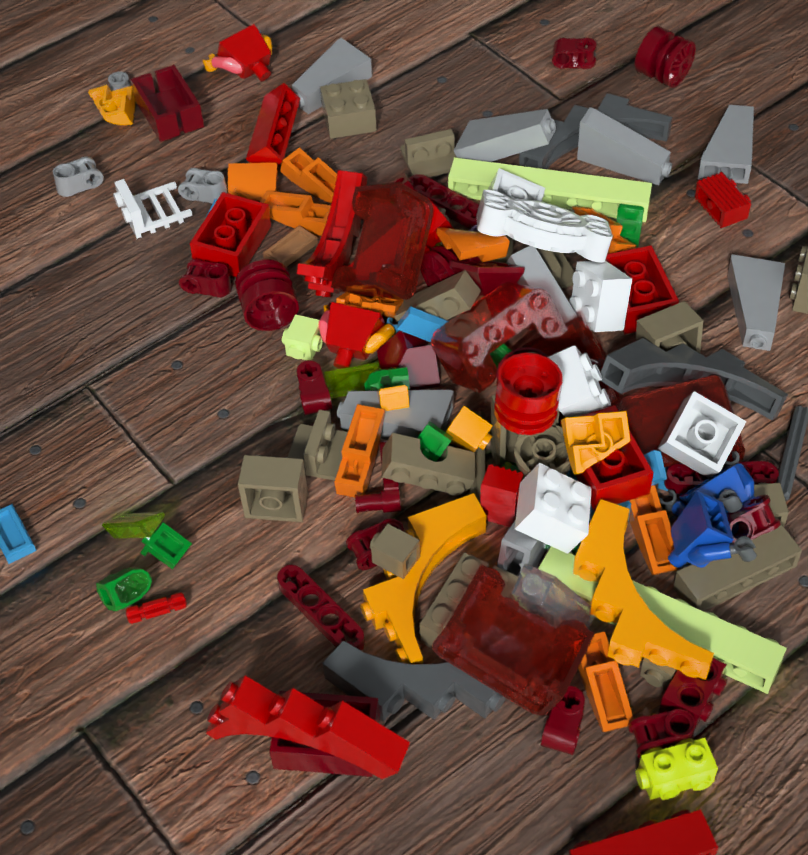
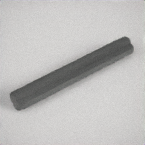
M801 405L796 406L793 413L776 482L781 484L785 501L791 495L808 423V407H802Z

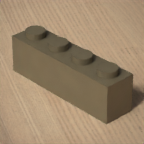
M780 525L777 529L752 540L756 546L753 550L757 554L754 560L746 562L740 558L739 554H733L731 558L711 561L702 568L687 563L676 572L673 589L690 606L706 611L797 567L802 549L785 528Z

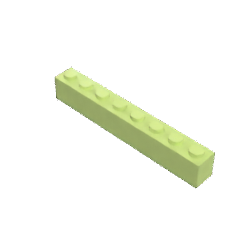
M455 157L448 176L449 189L468 199L481 200L483 190H488L500 168L544 187L545 191L542 199L544 203L572 209V207L593 208L611 218H617L619 204L644 207L643 222L647 220L652 183Z
M551 546L535 573L534 589L590 614L592 597L599 582L586 581L579 575L573 574L575 555L571 551L567 554ZM633 581L636 591L648 608L668 628L687 641L713 652V658L727 664L724 675L768 694L783 661L786 647L771 638H763L749 632L748 629L741 625H733L724 621L711 612H704L694 608L684 600L674 599L662 594L654 587L644 586Z

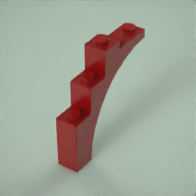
M338 170L332 203L321 239L311 257L304 263H298L297 274L305 277L304 281L309 282L308 289L316 291L315 296L331 298V293L339 294L343 264L349 265L353 237H359L368 178L363 173Z
M246 675L234 683L231 681L227 684L220 697L224 702L220 705L216 704L209 713L207 721L210 724L205 734L215 740L225 736L240 734L263 735L289 740L337 756L359 766L380 779L399 772L410 745L409 741L344 701L331 707H324L294 688L282 695L275 694Z

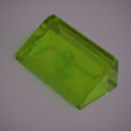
M379 363L324 372V379L328 386L330 398L345 397L348 391H365L364 383L369 374L380 369ZM371 387V388H370V389H372L373 391H377V390H378L376 387Z
M163 512L130 513L102 523V526L114 539L149 538L164 519L165 514Z

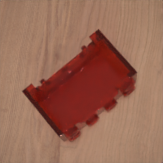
M506 282L473 304L470 310L457 315L437 329L431 338V345L452 383L481 393L496 380L497 368L490 356L492 351L525 328L530 331L536 329L539 336L546 340H554L568 331L550 294L546 290Z
M481 564L464 587L434 640L432 649L448 663L523 709L536 715H545L564 698L595 633L587 629L582 622L575 619L564 620L556 628L551 626L542 616L532 614L520 607L519 603L514 599L502 596L501 593L505 587L502 575L497 570Z

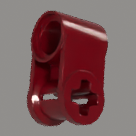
M592 38L557 39L553 45V65L560 69L593 68L596 65V58L594 57V50L597 47L596 41Z
M192 259L187 264V272L179 279L180 287L191 294L197 293L221 298L227 296L232 291L227 266L222 263Z
M311 360L300 363L296 371L304 415L318 413L319 410H331V398L320 365Z
M768 495L754 497L746 501L740 510L726 513L731 529L736 522L739 523V529L733 535V543L742 536L753 540L762 534L777 529L781 525L780 520L775 518L769 505L771 499Z
M386 519L367 529L356 531L348 537L346 545L349 550L354 552L357 558L356 564L360 570H369L377 566L372 563L370 543L374 535L378 532L381 533L387 524L404 532L403 524L400 521Z
M566 686L557 692L550 717H548L545 724L541 746L574 755L585 705V697L580 689L574 686ZM568 704H572L571 709L566 708Z
M675 709L652 716H641L632 720L628 724V729L631 734H634L638 746L636 751L638 758L640 759L641 755L649 749L655 747L666 749L675 746L684 739H693L695 719L692 714L683 709ZM681 727L685 729L686 732L677 733L673 731L671 728Z

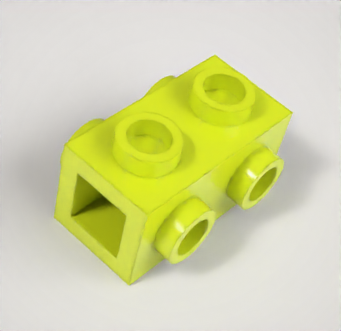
M688 738L666 749L661 747L649 749L641 755L639 767L635 773L639 787L642 790L646 789L650 800L659 797L662 800H667L688 789H693L694 791L706 789L714 782L718 767L705 738L695 741L692 738Z

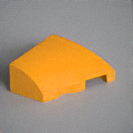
M105 85L88 91L105 121L116 125L133 124L136 101L132 86L111 91L109 86Z
M626 411L598 413L594 416L569 417L561 420L565 446L574 475L581 474L590 466L630 442Z

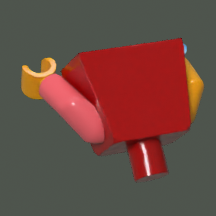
M252 24L220 41L217 56L210 54L209 60H202L204 67L208 72L215 71L217 68L237 74L242 79L255 74L260 81H264L271 75L267 68L272 55L271 38L261 34L256 25Z
M331 302L330 310L328 305L323 306L324 313L319 320V331L322 341L326 343L330 352L336 353L333 365L342 370H349L352 358L366 360L369 354L374 353L400 331L397 330L398 324H393V318L391 317L387 318V323L385 324L379 312Z

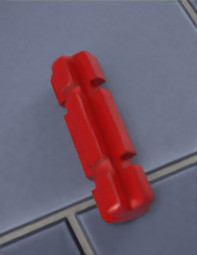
M179 592L172 594L170 598L162 597L142 603V606L139 607L138 605L128 607L125 612L128 622L133 624L142 621V618L147 620L171 613L170 610L173 609L175 611L187 607L185 595Z

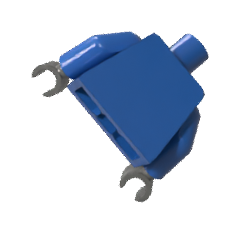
M733 451V462L725 461L720 473L709 477L681 495L680 499L682 501H679L673 490H668L669 495L673 498L672 501L664 502L661 498L659 500L666 511H672L677 517L680 516L697 491L710 497L715 496L718 499L724 490L731 489L735 491L743 505L746 501L754 498V480L746 468L739 464V453ZM738 522L732 526V535L737 533L739 529Z
M726 489L720 494L718 499L715 496L710 497L699 491L693 495L670 531L674 549L668 555V560L673 566L681 568L688 562L702 568L711 561L731 558L733 554H739L740 558L746 562L752 561L757 557L753 550L756 546L749 537L742 536L735 541L734 545H730L734 538L725 509L733 513L742 508V503L735 491Z

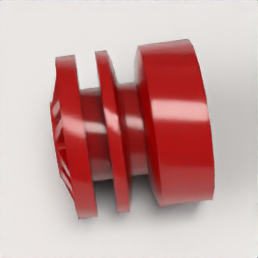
M536 353L516 354L503 361L498 370L494 414L497 421L504 428L517 434L534 435L543 433L552 427L557 418L562 388V372L558 365L548 357Z

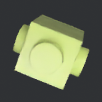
M295 314L289 328H285L282 335L286 356L312 361L316 351L319 352L323 344L318 319Z

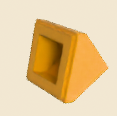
M406 385L378 389L377 395L381 409L390 411L409 407L408 387Z

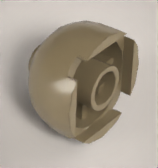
M555 425V427H550L543 433L518 435L514 448V460L519 472H522L524 477L538 463L564 475L568 474L571 465L562 427Z

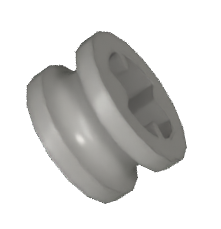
M114 72L108 77L111 91L130 86L128 75L124 72Z

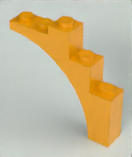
M474 493L409 516L408 530H405V533L419 539L420 558L404 579L383 569L387 581L363 589L364 602L360 603L363 616L366 621H372L376 630L384 628L390 642L395 641L398 647L395 652L399 663L423 664V657L414 631L415 609L421 591L433 570L447 555L462 544L486 533V514Z
M600 499L589 524L588 535L582 540L576 553L573 574L579 575L586 581L599 582L592 597L590 614L596 616L601 621L617 624L610 639L608 657L613 658L622 665H632L638 668L644 657L656 665L669 666L680 670L686 676L699 677L706 680L714 653L687 641L668 628L648 608L636 591L627 570L623 549L630 509Z

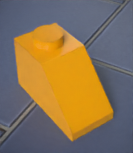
M463 406L446 433L453 437L450 444L463 450L475 452L478 447L484 450L493 437L489 434L493 425Z

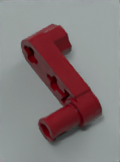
M379 441V444H380V456H381V466H382V449H383V447L385 446V444H386L387 441ZM383 478L384 490H381V493L355 494L356 513L383 510V513L401 511L398 482Z

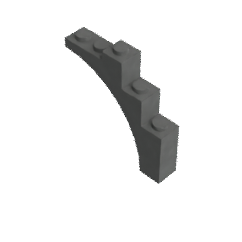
M607 93L597 109L646 138L667 142L670 136L672 117L629 106V99ZM574 105L564 122L554 120L556 131L549 144L519 153V166L548 169L562 155L578 147L580 121L589 108Z
M644 338L607 355L600 372L602 376L601 381L620 394L649 386L693 389L736 402L770 420L778 417L788 396L784 391L745 369L744 361L724 349L705 357L687 345L681 344L666 352Z
M522 622L506 638L487 650L461 660L441 664L412 665L387 661L364 653L343 641L322 663L326 680L348 696L378 698L380 719L383 722L390 714H395L399 711L404 703V699L433 720L441 712L446 713L453 705L455 698L485 719L492 710L496 712L501 708L506 699L505 681L512 675L517 661L520 658L525 659L534 647L532 642L533 628Z

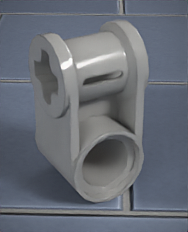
M87 156L66 164H60L53 169L57 193L63 197L73 196L76 193L96 188L102 184L104 179L102 172L96 169L94 159Z
M198 168L188 169L185 181L180 183L178 187L179 194L186 200L208 202L213 204L215 199L219 198L222 192L228 193L223 173Z

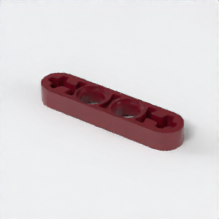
M416 174L409 177L421 196L429 198L435 204L446 209L445 215L469 229L477 225L479 204L425 175ZM433 195H442V196H444V197L441 198V199H434V198H432ZM454 205H460L463 208L459 210H454L451 207Z
M766 461L739 462L753 478L754 485L759 483H776L779 471L772 463ZM674 464L666 472L667 480H664V485L668 490L675 491L676 494H684L704 480L701 479L700 473L688 466Z
M286 565L279 570L277 581L280 591L336 648L345 641L344 633L341 631L344 628V632L349 638L356 636L355 643L350 640L347 643L361 651L364 649L365 639L362 628L310 576L296 565ZM290 578L293 580L296 578L300 589L297 591V586L291 581L286 583V579ZM309 594H314L319 597V600L314 605H306L302 602L303 598ZM327 614H335L339 617V620L333 625H326L322 622V618Z

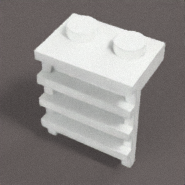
M124 179L114 182L117 191L113 193L118 208L121 207L124 220L130 224L136 238L142 237L141 233L150 231L151 234L155 233V228L164 226L165 229L169 228V223L175 221L181 224L184 222V218L192 216L190 209L180 212L170 194V190L177 188L175 182L136 195H132ZM163 193L174 213L173 215L166 217L155 195ZM149 198L160 218L159 220L152 222L141 200Z

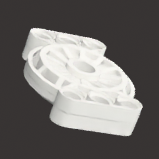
M483 190L477 212V230L483 234L497 237L507 235L529 246L553 252H576L584 258L595 262H605L613 237L608 221L594 215L579 216L564 208L540 201L511 199L503 193L494 190Z

